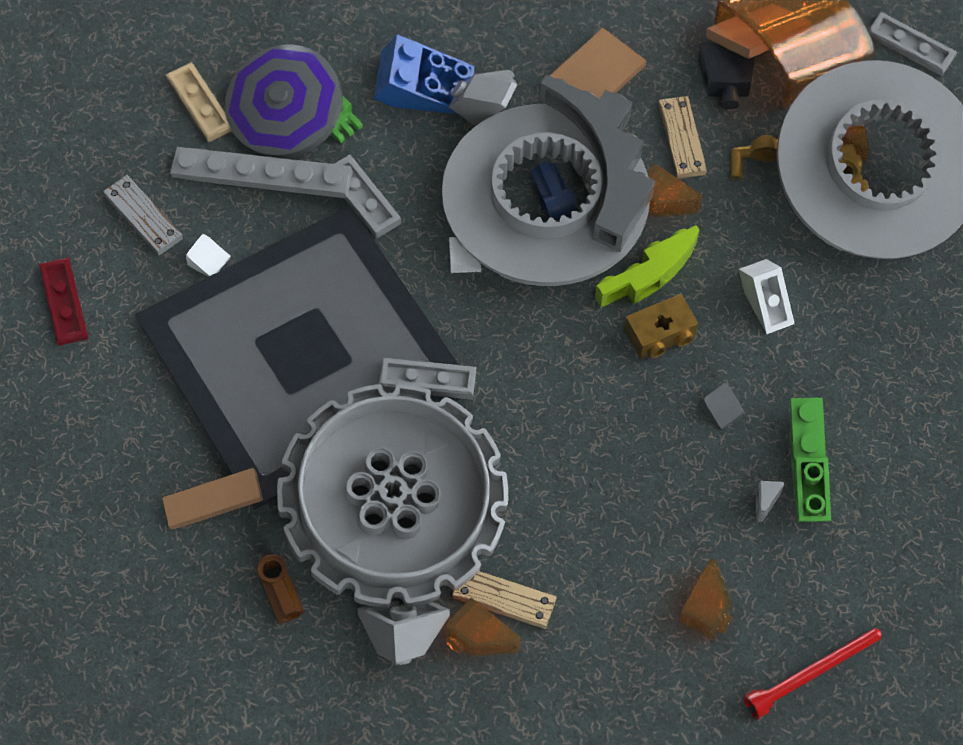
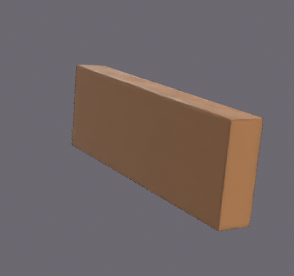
M254 468L163 497L162 499L168 525L171 529H176L263 501L257 472Z

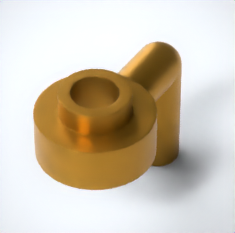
M762 135L752 141L751 146L733 148L731 150V180H735V177H738V180L743 179V158L752 157L755 161H776L778 139L771 135Z

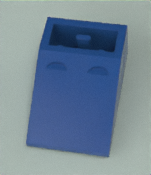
M397 34L381 51L373 99L392 107L458 114L449 108L454 98L451 93L459 81L463 80L465 82L473 76L475 66Z

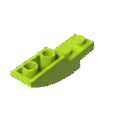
M697 225L687 230L685 228L680 229L672 237L662 242L655 241L643 251L642 264H632L625 272L602 279L596 286L595 299L602 308L627 295L632 303L636 304L663 287L676 275L691 256L699 235Z

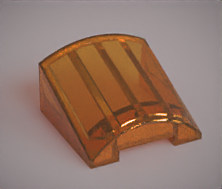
M718 0L714 25L735 16L739 17L757 34L781 66L788 79L782 103L784 109L790 107L798 95L819 76L839 66L864 61L876 52L862 20L847 0Z

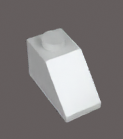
M765 259L739 269L744 293L766 334L793 325L794 319L781 267Z

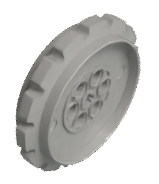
M378 384L349 391L346 404L340 405L335 400H331L316 410L307 419V428L310 433L306 435L296 433L283 457L282 468L289 472L290 475L279 478L277 501L279 516L291 520L284 527V536L299 562L311 560L315 563L311 568V576L338 595L345 589H352L355 592L354 601L356 603L372 607L389 608L391 600L394 598L402 599L405 607L419 606L436 601L440 598L441 586L446 585L453 591H456L469 582L481 568V562L477 556L480 554L491 556L500 539L505 522L496 513L505 511L508 505L507 475L504 471H497L493 468L500 461V452L485 428L473 430L470 427L473 415L448 397H444L440 402H433L430 399L431 391L429 389L397 384L395 391L389 394L385 393L382 386ZM376 461H383L388 465V468L384 471H377L371 465ZM407 465H415L420 469V472L410 475L404 468ZM356 486H365L369 492L364 496H358L353 493L352 489ZM394 490L399 492L398 498L395 495L392 499L387 497L388 491L391 494ZM421 493H428L434 500L430 503H422L418 500L417 496ZM370 514H376L382 518V522L377 525H371L367 523L365 518ZM409 518L415 525L405 529L399 526L398 520Z

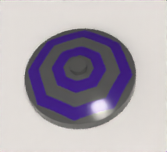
M290 44L266 48L246 60L234 74L228 86L225 99L227 121L237 139L252 152L265 157L295 158L312 151L331 134L342 110V88L332 66L316 51L304 46Z

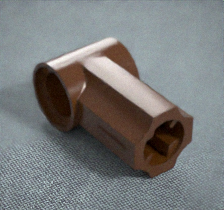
M274 554L261 558L257 566L259 582L265 591L277 623H286L304 614V609L291 581L284 559ZM273 568L281 571V574L273 579L267 578L264 575L266 571Z

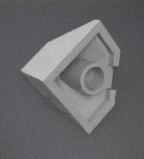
M510 70L475 74L465 82L463 80L459 81L451 93L454 98L449 108L474 126L478 125L506 108L517 86L516 81L513 80L515 77L514 73Z
M391 601L389 608L372 606L358 608V616L377 654L397 665L410 663L412 658L423 656L450 616L449 609L434 602L417 607H405L404 604L399 605L398 601Z

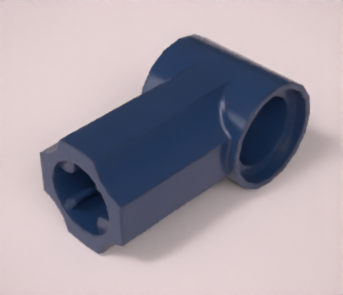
M546 161L538 164L536 168L531 170V178L540 196L541 209L546 211L548 218L552 217L556 221L562 215L569 217L572 211L578 212L574 194L570 188L566 189L555 163Z

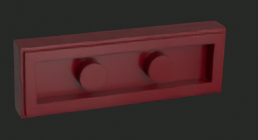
M69 257L39 264L58 346L89 339Z

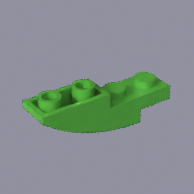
M791 398L789 400L791 430L789 433L797 519L798 522H831L828 457H826L823 398Z

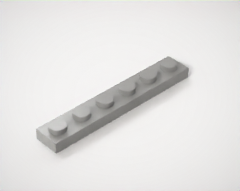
M184 147L176 148L170 172L174 178L339 198H347L353 173L351 166Z

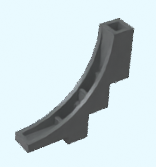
M546 74L541 82L539 100L558 110L573 122L588 139L600 161L605 180V200L595 222L593 240L621 252L652 199L655 180L651 179L648 175L633 171L641 159L644 141L632 133L623 132L630 119L632 101L627 100L623 95L614 94L607 90L604 91L601 98H598L589 91H582L569 85L562 79L553 78Z

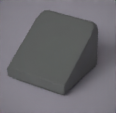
M726 382L705 396L700 407L720 430L745 413Z

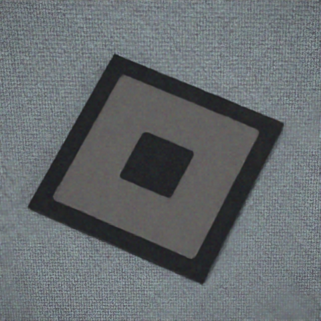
M351 206L135 314V318L231 474L251 468L256 470L263 501L251 504L253 510L277 498L279 478L290 475L289 472L282 468L283 457L296 433L303 435L310 433L307 428V419L331 400H335L340 405L346 404L349 391L378 385L383 358L459 365ZM384 391V392L390 394V393H393L394 391ZM430 395V399L436 403L444 398V396ZM448 397L455 402L460 400V398Z

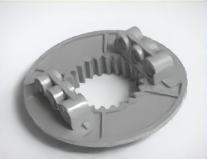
M880 60L853 62L824 73L811 82L798 95L788 110L780 129L777 143V168L784 194L798 218L817 237L840 251H846L857 256L897 259L917 255L936 247L953 235L963 224L962 103L950 90L930 75L895 62ZM874 119L875 121L894 119L896 124L904 121V129L906 130L913 128L915 130L913 138L922 139L919 148L926 149L922 159L927 162L922 167L924 173L920 177L918 184L914 185L909 192L902 191L898 197L895 193H891L887 199H885L881 192L876 197H873L871 189L862 192L861 183L859 182L852 184L850 182L853 177L852 174H844L843 171L846 168V164L839 162L843 157V152L839 151L843 145L842 138L849 127L867 124Z
M532 104L510 108L476 125L463 137L452 152L447 162L442 183L444 212L447 222L459 243L479 263L498 273L501 277L528 285H568L587 280L605 272L617 264L633 248L644 229L649 213L650 202L621 252L593 240L595 222L605 200V180L600 161L590 142L579 128L561 112L547 104ZM535 153L540 158H544L546 153H550L554 159L558 155H562L563 161H570L577 174L582 176L583 184L590 195L587 196L586 204L580 205V213L572 211L570 219L562 215L560 222H556L552 217L548 219L547 223H543L541 217L531 221L528 213L520 216L519 208L511 209V200H505L506 192L503 190V180L507 178V171L513 170L514 163L522 164V157L524 156L532 160ZM640 159L633 171L648 175L644 163Z

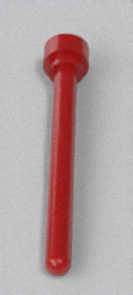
M876 628L869 630L767 691L764 689L760 691L753 690L743 696L744 704L747 708L751 705L754 706L756 712L752 713V716L758 720L770 712L773 702L879 641L882 636L881 631Z

